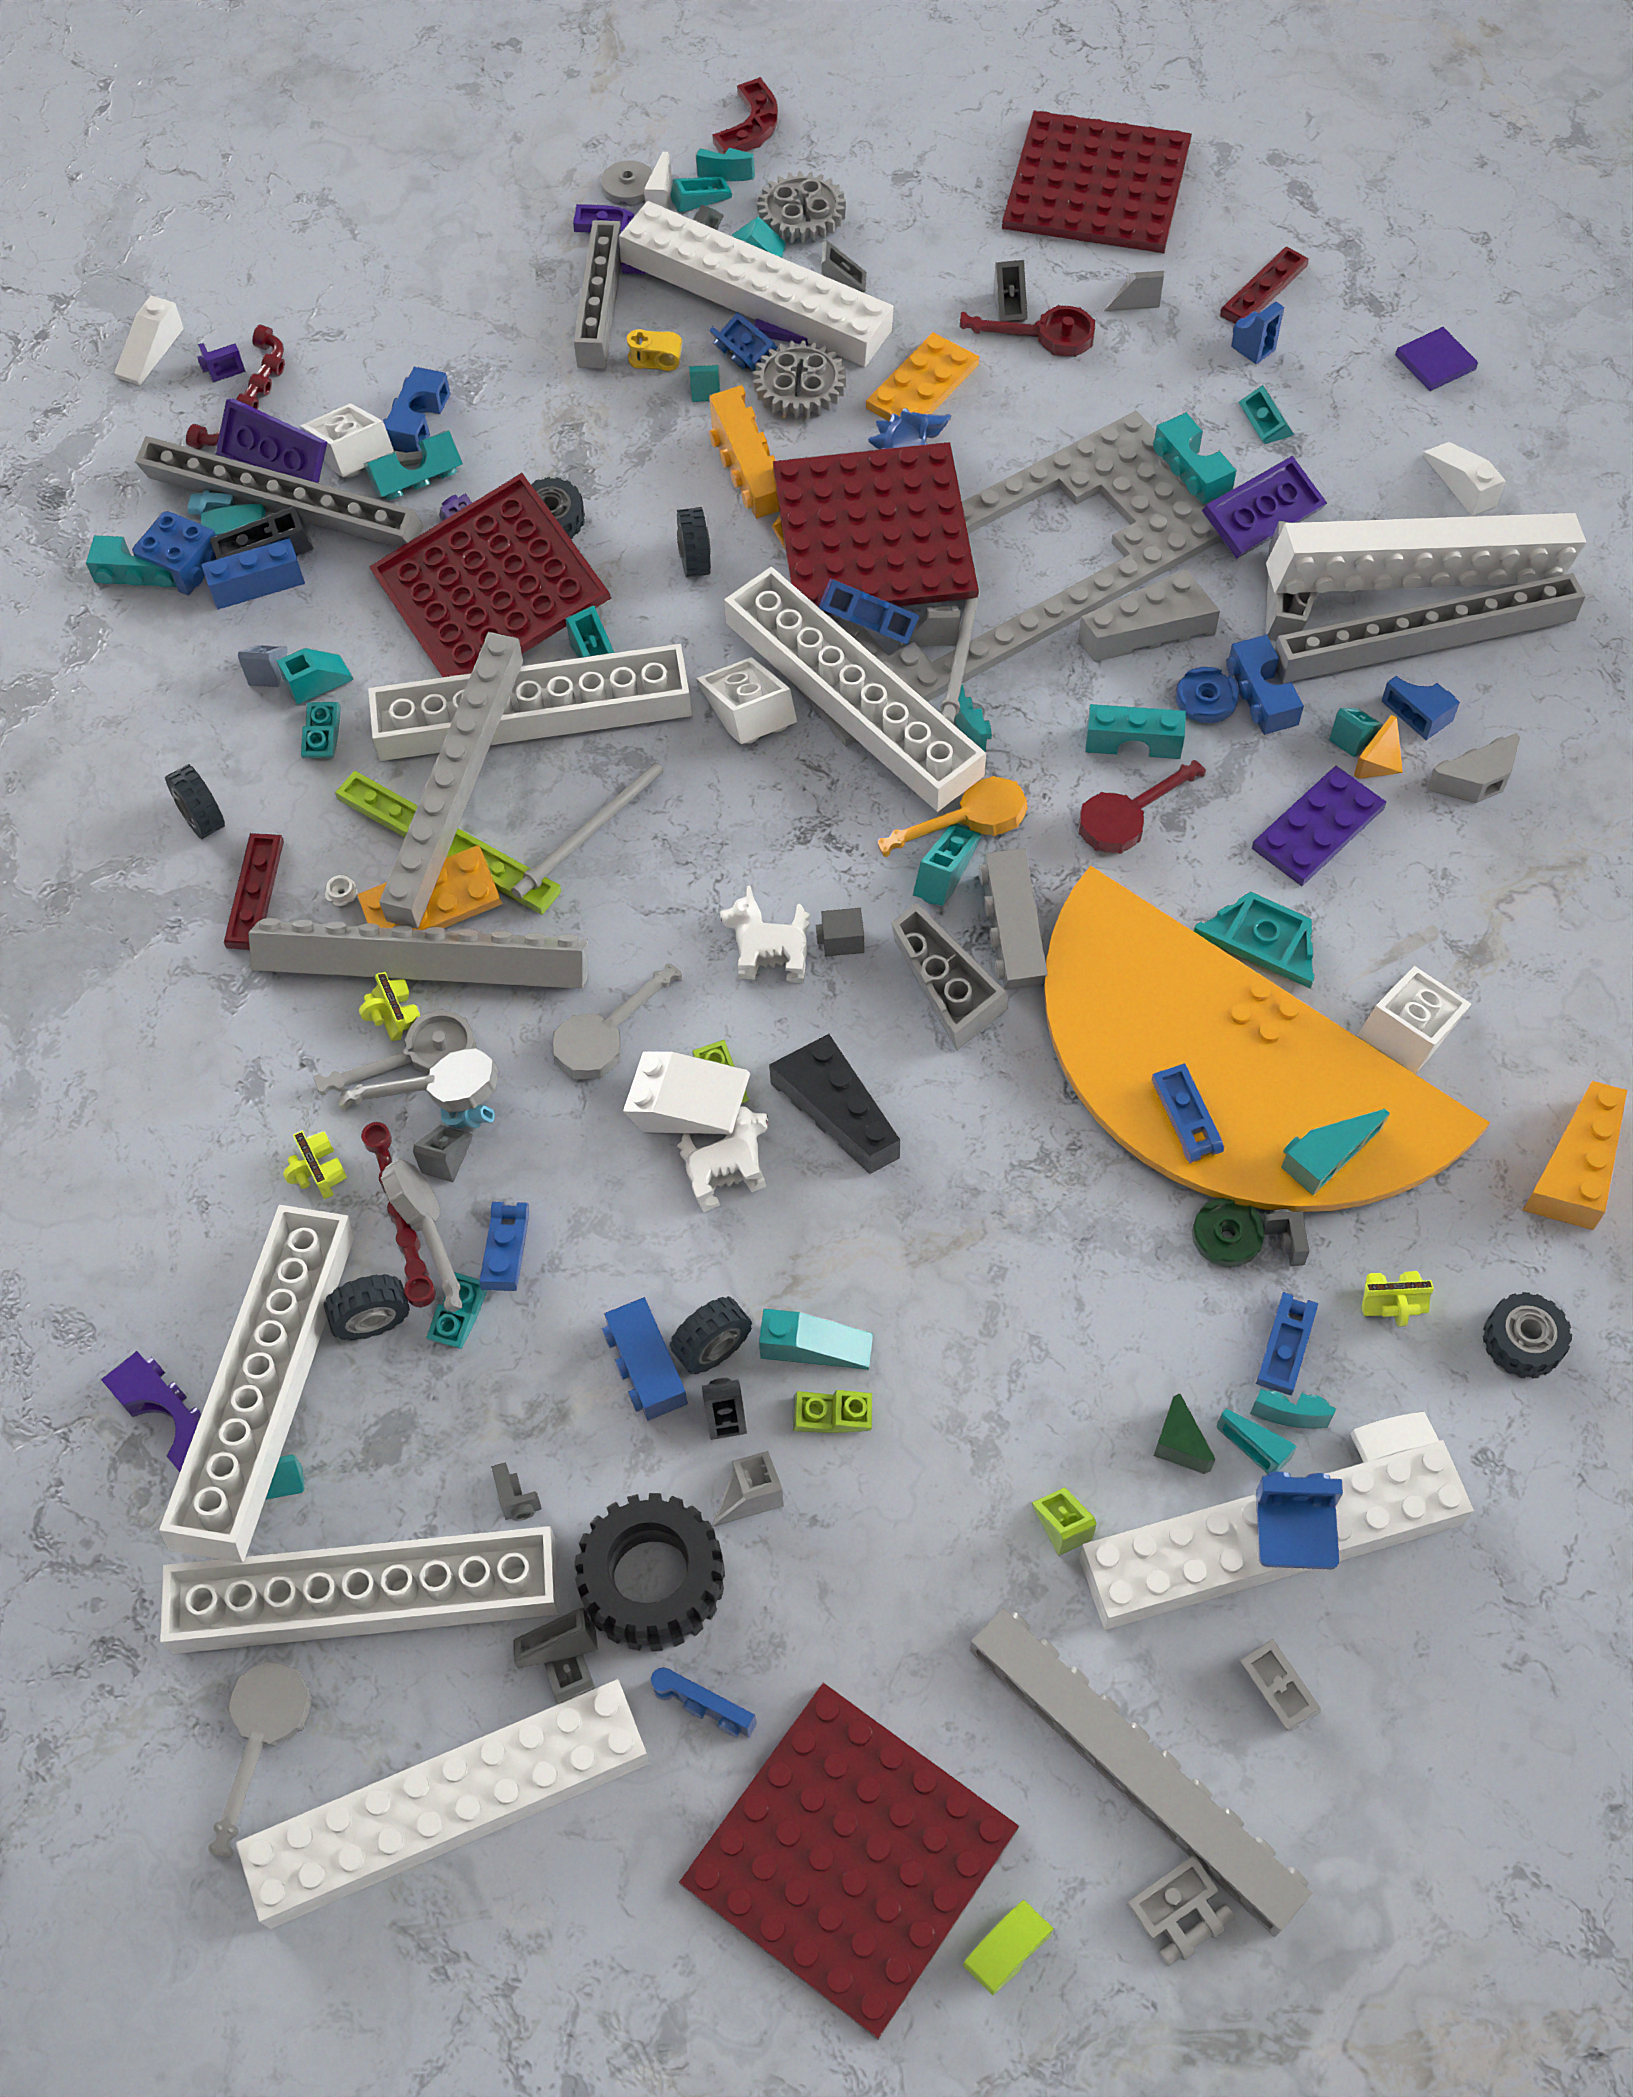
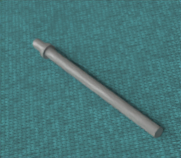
M979 594L978 598L966 599L946 698L942 700L940 706L942 715L952 724L954 723L955 715L959 713L960 709L958 698Z
M657 762L653 763L536 868L527 870L523 874V879L512 888V893L520 899L531 889H537L542 884L541 880L655 780L663 772L662 766Z

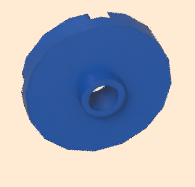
M1215 667L1191 669L1185 673V677L1181 681L1179 680L1177 684L1176 703L1180 710L1186 711L1188 718L1197 722L1216 723L1223 721L1234 713L1238 705L1239 687L1235 679L1230 675L1227 677L1221 673L1222 670Z

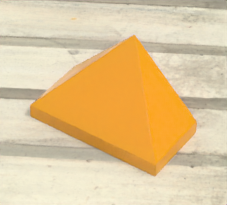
M1391 715L1359 756L1354 777L1362 779L1403 773L1397 717Z

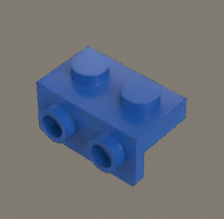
M739 312L731 318L720 332L713 326L709 330L715 337L712 343L722 353L726 354L728 351L732 353L731 359L742 370L747 366L751 371H756L755 364L761 363V356L769 357V349L771 348L776 351L778 348L771 339Z

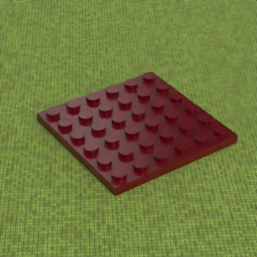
M1033 110L1002 219V229L1165 254L1192 133Z
M950 442L773 461V473L790 583L817 607H819L829 579L843 583L898 607L978 598V583Z
M523 473L513 477L369 566L373 575L442 678L471 674L488 632L518 638L523 654L567 626L565 618L591 606L597 608L611 599L608 589Z
M823 1682L683 1875L679 1884L879 2040L1019 1829V1825Z

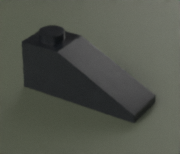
M295 506L210 538L216 559L289 538L296 556L314 549L306 525Z
M718 1378L710 1381L708 1385H702L710 1439L714 1440L747 1434L739 1380Z

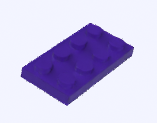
M226 399L215 455L319 483L328 442L236 399Z
M1292 455L1206 504L1201 511L1236 559L1272 539L1279 521L1299 523L1321 510L1327 502Z
M1335 765L1253 841L1251 849L1300 886H1303L1384 810L1386 801Z

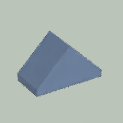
M255 645L238 651V659L248 685L279 687L282 675L276 660L287 656V647Z

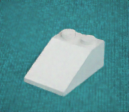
M351 403L300 425L301 430L328 442L324 460L332 471L342 477L356 476L361 472L362 468H365L363 463L394 452L383 421Z
M752 657L696 678L697 684L727 732L740 744L753 743L761 736L771 732L783 731L787 726L797 722L790 688Z
M1414 966L1375 1006L1357 1036L1416 1074L1469 1009L1471 1003Z
M643 1052L623 1112L642 1132L732 1134L750 1073L745 1069L675 1052Z

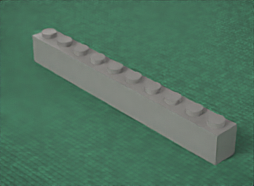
M145 436L135 463L150 479L200 493L210 489L211 493L233 495L235 503L243 505L262 504L265 507V511L277 513L295 506L304 522L400 548L418 537L423 528L422 522L413 509Z
M1574 573L1280 635L1275 646V651L1279 657L1276 670L1284 684L1576 620L1585 599V594Z
M488 632L380 898L379 903L387 922L407 925L416 929L420 925L522 666L523 657L518 638Z
M266 918L258 921L249 932L251 970L363 977H375L378 973L386 972L388 978L578 989H583L588 978V939H578V936L572 934H564L559 937H545L542 933L533 932L522 936L512 935L509 931H495L492 934L478 933L475 929L448 932L441 927L412 930V927L407 925L379 928L377 924L372 923L362 924L359 927L346 926L343 922H330L326 925L313 924L310 920L283 923L276 918Z
M1002 1608L971 1641L970 1652L1189 1857L1195 1855L1206 1873L1276 1937L1313 1894L1306 1887L1308 1885L1306 1878L1291 1866H1288L1286 1869L1274 1858L1276 1852L1265 1840L1258 1836L1254 1839L1242 1828L1244 1823L1235 1812L1227 1807L1222 1810L1211 1800V1791L1198 1779L1193 1778L1191 1781L1179 1770L1181 1765L1173 1755L1166 1750L1159 1752L1149 1742L1150 1736L1139 1724L1133 1721L1129 1724L1118 1714L1120 1709L1116 1703L1105 1694L1100 1696L1088 1686L1090 1683L1088 1678L1078 1668L1072 1666L1069 1669L1058 1659L1060 1654L1050 1642L1045 1639L1039 1641L1029 1632V1624L1023 1617L1016 1612L1010 1614Z

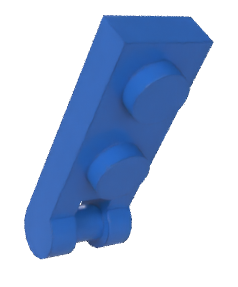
M1184 1063L1154 1073L1151 1081L1182 1144L1187 1161L1193 1163L1200 1160L1202 1155L1208 1153L1216 1155L1224 1152L1222 1139L1186 1064ZM1202 1132L1205 1140L1196 1142L1193 1135Z
M492 1202L491 1219L479 1281L481 1290L517 1291L529 1221V1203L517 1202L516 1206L505 1205L504 1202ZM504 1219L515 1220V1224H503Z
M1283 1292L1256 1384L1292 1396L1318 1303L1307 1300V1303L1293 1299L1294 1295ZM1292 1313L1301 1316L1302 1319L1298 1321L1288 1318V1314Z
M661 1667L652 1673L651 1684L655 1695L659 1699L669 1700L674 1697L684 1703L682 1708L691 1715L703 1719L706 1714L719 1721L717 1727L725 1733L736 1738L741 1733L750 1738L757 1724L755 1714L668 1668Z

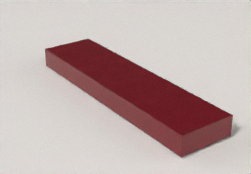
M1286 246L1221 308L1220 316L1236 324L1239 319L1247 317L1254 311L1260 313L1308 266L1309 258Z
M249 834L223 942L226 949L250 950V930L258 921L266 919L284 843L282 835Z

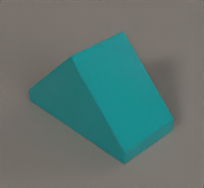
M756 217L732 234V237L781 258L786 248V242L759 217Z
M719 365L689 366L692 402L710 401L709 395L720 392Z
M595 606L565 618L570 647L578 658L615 653Z
M1340 708L1336 714L1329 741L1355 758L1372 741L1383 724L1359 708Z

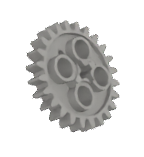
M799 171L797 177H794L789 172L787 179L777 176L778 183L769 181V188H762V195H758L757 203L759 218L776 234L779 233L782 239L790 237V243H793L796 238H800L802 244L805 243L806 238L816 242V236L818 235L825 239L826 231L834 234L835 226L841 227V220L845 219L846 199H844V191H840L839 184L833 185L831 178L823 181V174L814 178L813 172L803 176V173Z
M790 341V347L788 348L779 344L778 352L770 348L769 357L762 355L761 363L755 364L756 371L753 372L754 392L757 393L758 401L763 400L764 408L772 406L773 414L782 410L783 417L793 413L794 418L798 419L799 414L804 413L808 419L810 418V412L814 411L820 416L821 408L830 411L831 403L838 404L839 396H844L846 368L842 367V359H836L835 351L827 354V346L816 349V342L812 343L810 347L806 346L805 341H802L800 346H795L794 342ZM799 363H803L801 395L796 397Z

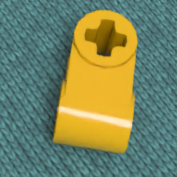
M636 329L627 335V345L630 348L628 363L632 367L673 371L678 368L682 349V338L678 334L670 331L658 332Z

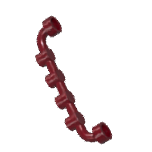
M261 324L257 325L252 337L253 346L263 350H267L271 346L272 351L270 354L264 355L258 373L251 375L248 388L244 394L240 393L236 400L257 410L259 407V400L256 398L258 393L267 396L271 390L272 380L269 376L271 373L280 376L285 367V361L282 359L284 353L283 343L278 337L273 335L272 328ZM192 424L186 434V445L201 450L204 445L217 446L220 430L215 434H208L206 427Z
M372 1122L364 1127L361 1138L365 1148L376 1155L381 1171L378 1179L385 1192L381 1177L385 1167L392 1163L388 1149L392 1143V1136L385 1124ZM389 1201L387 1211L392 1222L396 1225V1242L406 1260L404 1271L408 1281L404 1288L405 1295L411 1305L419 1308L426 1307L434 1301L436 1290L432 1280L429 1278L427 1267L420 1259L418 1253L421 1246L420 1241L411 1225L406 1223Z

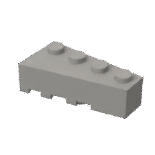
M1279 521L1269 544V556L1285 523L1288 522ZM1268 573L1266 634L1269 640L1277 641L1280 635L1302 631L1317 592L1275 594Z
M1026 849L986 853L983 865H979V878L985 895L984 907L986 916H989L991 924L989 929L992 948H996L998 960H995L997 980H1003L1004 990L1044 985L1045 977L1048 974Z
M917 902L891 923L894 940L957 1051L1008 1009L1006 991Z

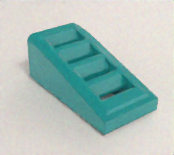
M723 176L673 179L670 198L677 212H685L700 208L701 205L706 206L732 198V191Z
M1227 1408L1221 1413L1216 1425L1222 1434L1267 1474L1279 1472L1292 1458L1297 1448L1295 1444Z

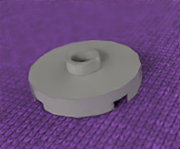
M633 160L612 164L601 176L602 192L607 199L616 204H620V201L627 202V205L644 202V189L653 171L644 163Z

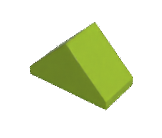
M1066 1487L1032 1502L1033 1508L1058 1556L1093 1540L1097 1526L1095 1517Z

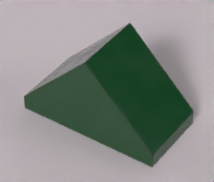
M1179 1393L1173 1396L1153 1456L1206 1474L1212 1470L1216 1459L1183 1397Z

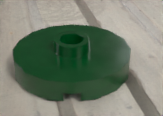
M1217 1198L1206 1203L1196 1215L1192 1228L1194 1245L1200 1255L1209 1262L1222 1267H1239L1251 1262L1260 1252L1265 1237L1263 1220L1257 1210L1250 1205L1234 1204L1235 1200ZM1228 1231L1232 1233L1233 1237L1225 1238L1222 1232Z

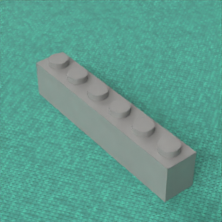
M592 221L574 336L577 368H606L621 267L619 235L622 232L620 221Z

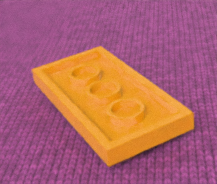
M932 332L866 400V409L890 421L891 415L894 413L900 416L903 408H907L910 413L932 414L979 365L980 356Z
M480 845L445 859L418 929L412 928V930H425L430 927L446 928L503 904ZM387 882L357 894L367 923L377 924L379 928H393L400 925L386 921L379 903Z

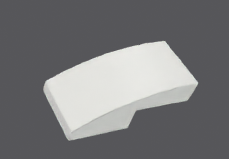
M1425 1412L1400 1415L1356 1428L1350 1433L1364 1463L1439 1441Z

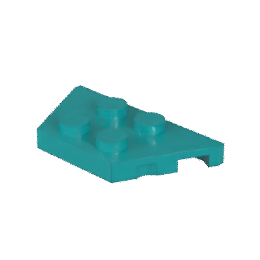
M1250 891L1240 897L1235 904L1227 905L1217 911V915L1205 923L1201 921L1194 927L1193 932L1212 944L1311 989L1315 979L1312 968L1311 918Z

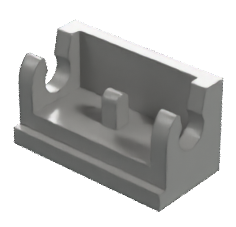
M1273 1639L1240 1660L1287 1731L1289 1729L1291 1731L1295 1730L1306 1719H1312L1321 1713L1320 1706Z

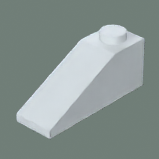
M150 296L137 312L114 372L116 378L139 386L142 384L184 329L175 303L155 296Z
M1451 442L1424 452L1423 457L1472 516L1498 505L1506 481L1489 460Z

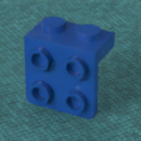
M165 511L161 513L133 546L132 551L135 557L170 571L178 591L189 596L196 586L202 583L205 577L201 564L217 560L210 540L216 534L213 529L172 512Z
M1272 1472L1267 1474V1476H1262L1256 1489L1258 1549L1261 1565L1277 1568L1329 1570L1337 1567L1339 1564L1336 1505L1343 1495L1342 1479L1330 1478V1475L1325 1473H1313L1306 1477H1291V1474L1287 1472Z

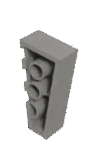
M1187 569L1081 616L1078 641L1094 662L1131 654L1133 649L1141 647L1154 649L1160 647L1161 643L1177 640L1178 643L1190 641L1191 636L1204 634V637L1215 635L1220 610Z

